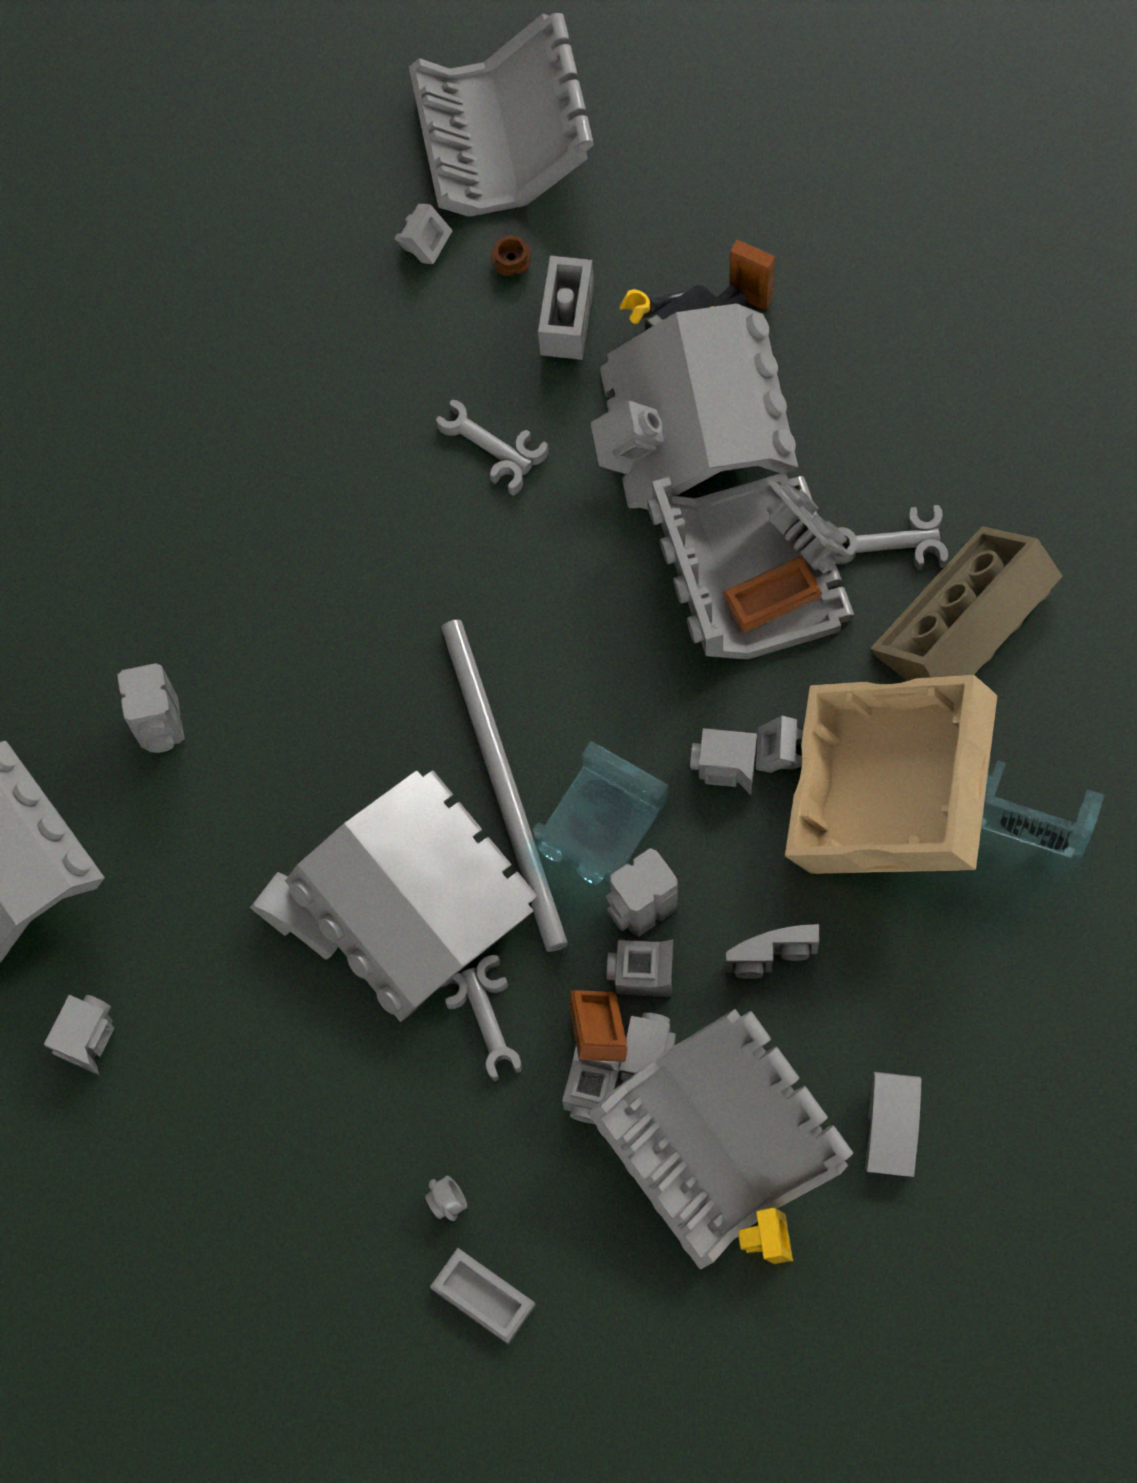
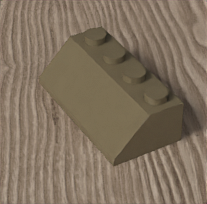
M982 526L875 642L870 650L906 681L917 678L974 675L982 665L992 659L995 651L1009 635L1019 629L1027 615L1039 602L1043 601L1050 594L1051 589L1063 576L1038 538Z

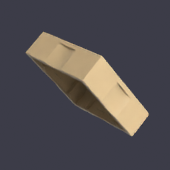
M975 675L917 678L897 684L855 682L810 685L801 743L802 770L793 797L785 856L810 874L976 870L997 695Z

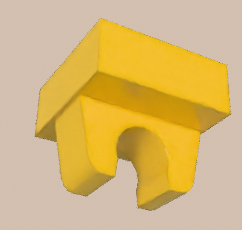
M770 1208L756 1211L758 1226L738 1230L740 1249L746 1250V1253L763 1252L764 1259L773 1264L793 1261L786 1215L780 1210Z

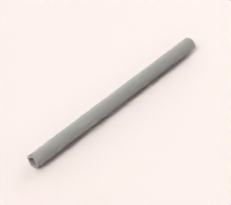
M461 620L446 622L441 626L443 636L522 878L538 896L531 902L546 951L560 950L566 947L568 942Z

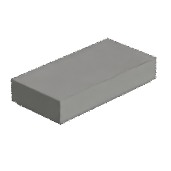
M457 1248L430 1286L431 1290L507 1344L510 1343L536 1306L535 1302L459 1248Z

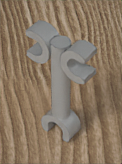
M451 400L449 403L450 411L458 415V418L455 421H446L438 416L436 423L439 431L448 436L461 434L501 460L491 469V482L496 484L503 475H511L514 478L508 485V491L512 496L517 494L523 486L522 475H526L532 465L540 464L547 458L549 452L548 444L543 442L538 449L534 451L527 450L525 447L531 441V435L528 430H524L517 436V450H515L468 419L466 408L461 402Z
M934 505L932 511L933 519L929 522H923L917 516V508L911 507L908 518L910 531L856 536L850 529L840 527L838 529L847 539L845 543L849 547L846 550L851 556L847 558L837 553L833 558L836 564L840 565L851 562L856 553L916 548L914 566L917 570H923V556L927 553L935 554L939 559L940 568H944L948 559V549L940 542L939 528L943 516L942 509L939 505Z
M490 955L484 957L479 962L477 968L465 970L461 974L456 973L441 987L452 983L459 986V992L456 995L445 999L448 1009L461 1007L469 997L489 1051L486 1069L489 1077L495 1082L499 1080L497 1070L495 1069L498 1061L503 1059L511 1061L516 1073L521 1072L522 1064L519 1055L513 1049L506 1046L486 991L499 993L508 987L506 977L494 981L486 977L489 969L500 965L498 956Z

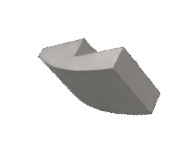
M277 872L250 908L284 936L292 932L327 960L338 948L337 944L325 938L319 929L318 921L306 907L300 906L293 899L289 886L285 882L288 876Z
M819 924L799 925L769 931L736 945L726 952V973H736V977L742 979H756L763 977V972H772L773 954H781L782 959L789 961L808 959L809 954L818 953Z
M873 1072L868 1114L870 1128L865 1161L867 1172L914 1177L920 1120L921 1077Z

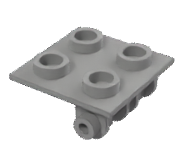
M771 479L767 482L783 500L782 502L780 499H776L767 507L766 510L770 514V522L783 535H786L785 538L788 542L799 538L794 544V548L796 551H801L800 554L811 565L813 570L819 569L823 574L831 570L836 564L833 557L837 553L847 558L851 556L842 546L847 540L846 537L830 521L826 523L819 515L814 514L818 507L801 489L797 491L790 483L783 487Z

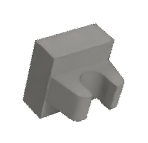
M418 204L413 214L406 217L405 221L407 224L402 233L396 234L395 240L405 251L413 253L421 263L434 264L451 235L452 229L431 204Z
M780 716L758 727L756 770L773 773L779 769H796L802 766V756L796 754V745L802 743L803 730L797 728V719Z

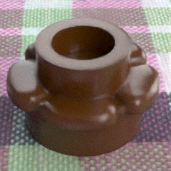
M509 235L502 237L496 242L491 251L490 259L491 263L496 265L497 272L505 276H511L514 273L521 274L530 266L529 258L532 253L530 247L521 238ZM514 255L515 259L509 260L507 257Z

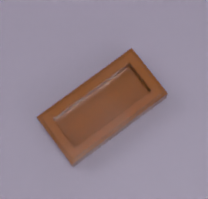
M736 240L730 250L729 286L734 285L739 288L746 296L748 303L767 310L773 300L775 256Z
M802 555L723 591V599L742 634L809 604L822 596V591Z
M570 991L568 1004L579 1060L625 1062L628 1047L616 993Z

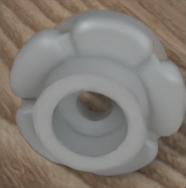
M446 1176L438 1182L435 1179L430 1180L429 1188L432 1191L425 1195L430 1209L439 1219L446 1216L449 1220L455 1221L458 1213L467 1208L466 1199L459 1186L450 1176Z

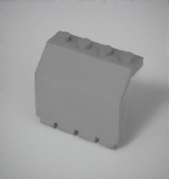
M542 13L485 62L449 69L419 58L409 66L439 208L471 217L527 206L588 159L586 151L594 145L588 117L584 116L586 108L580 82L576 80L578 74L572 48L568 45L570 40L562 13H554L550 16Z
M739 304L676 312L607 354L608 362L600 367L605 396L610 398L606 402L608 412L629 400L657 409L662 422L664 443L657 446L656 450L634 462L629 474L622 478L629 508L640 507L648 510L647 500L653 498L652 482L666 477L670 478L672 484V496H677L720 471L760 466L778 473L787 474L798 468L795 455L796 444L794 437L790 433L786 415L787 404L781 393L777 376L778 365L772 354L768 336L769 325L764 318V314Z
M780 473L695 499L672 496V484L669 477L652 482L653 498L647 500L648 511L653 525L661 524L665 535L664 538L660 539L663 556L667 564H675L679 575L673 578L677 597L681 604L688 602L692 616L687 617L689 632L694 643H702L706 656L736 659L755 658L839 633L841 630L840 623L854 618L855 615L845 588L838 587L828 590V588L837 586L842 582L836 564L831 570L823 574L819 569L813 570L811 565L805 560L822 591L821 598L744 634L741 633L723 599V591L801 556V551H796L794 548V544L799 538L788 542L785 538L786 535H783L770 522V514L766 509L776 499H780L783 502L782 498L767 483L770 479L783 487L790 483L797 491L801 489L812 499L803 476L788 479L786 474Z
M6 741L0 742L1 963L30 921L63 898L97 889L105 878Z
M433 770L424 777L418 771H415L350 818L298 863L285 880L293 899L300 906L306 907L318 921L319 929L325 938L337 944L347 956L348 964L357 976L365 978L377 993V999L381 1006L387 1012L394 1014L400 1022L411 1015L430 995L457 972L526 919L533 912L529 904L538 897L518 872L508 879L503 875V872L512 864L489 837L479 844L474 840V837L483 829L460 802H457L451 808L445 805V802L453 796V793Z
M736 1009L668 1049L611 1091L588 1113L601 1135L609 1142L624 1163L627 1171L640 1185L652 1202L655 1210L663 1217L680 1241L683 1249L691 1256L699 1269L712 1264L728 1245L738 1237V1230L749 1228L758 1221L756 1211L770 1208L778 1209L835 1178L848 1166L845 1160L853 1154V1151L834 1125L824 1130L821 1129L819 1125L828 1117L806 1086H802L795 1091L793 1090L791 1085L799 1079V1076L778 1047L775 1046L767 1052L762 1046L770 1041L771 1038L752 1011L740 1016Z

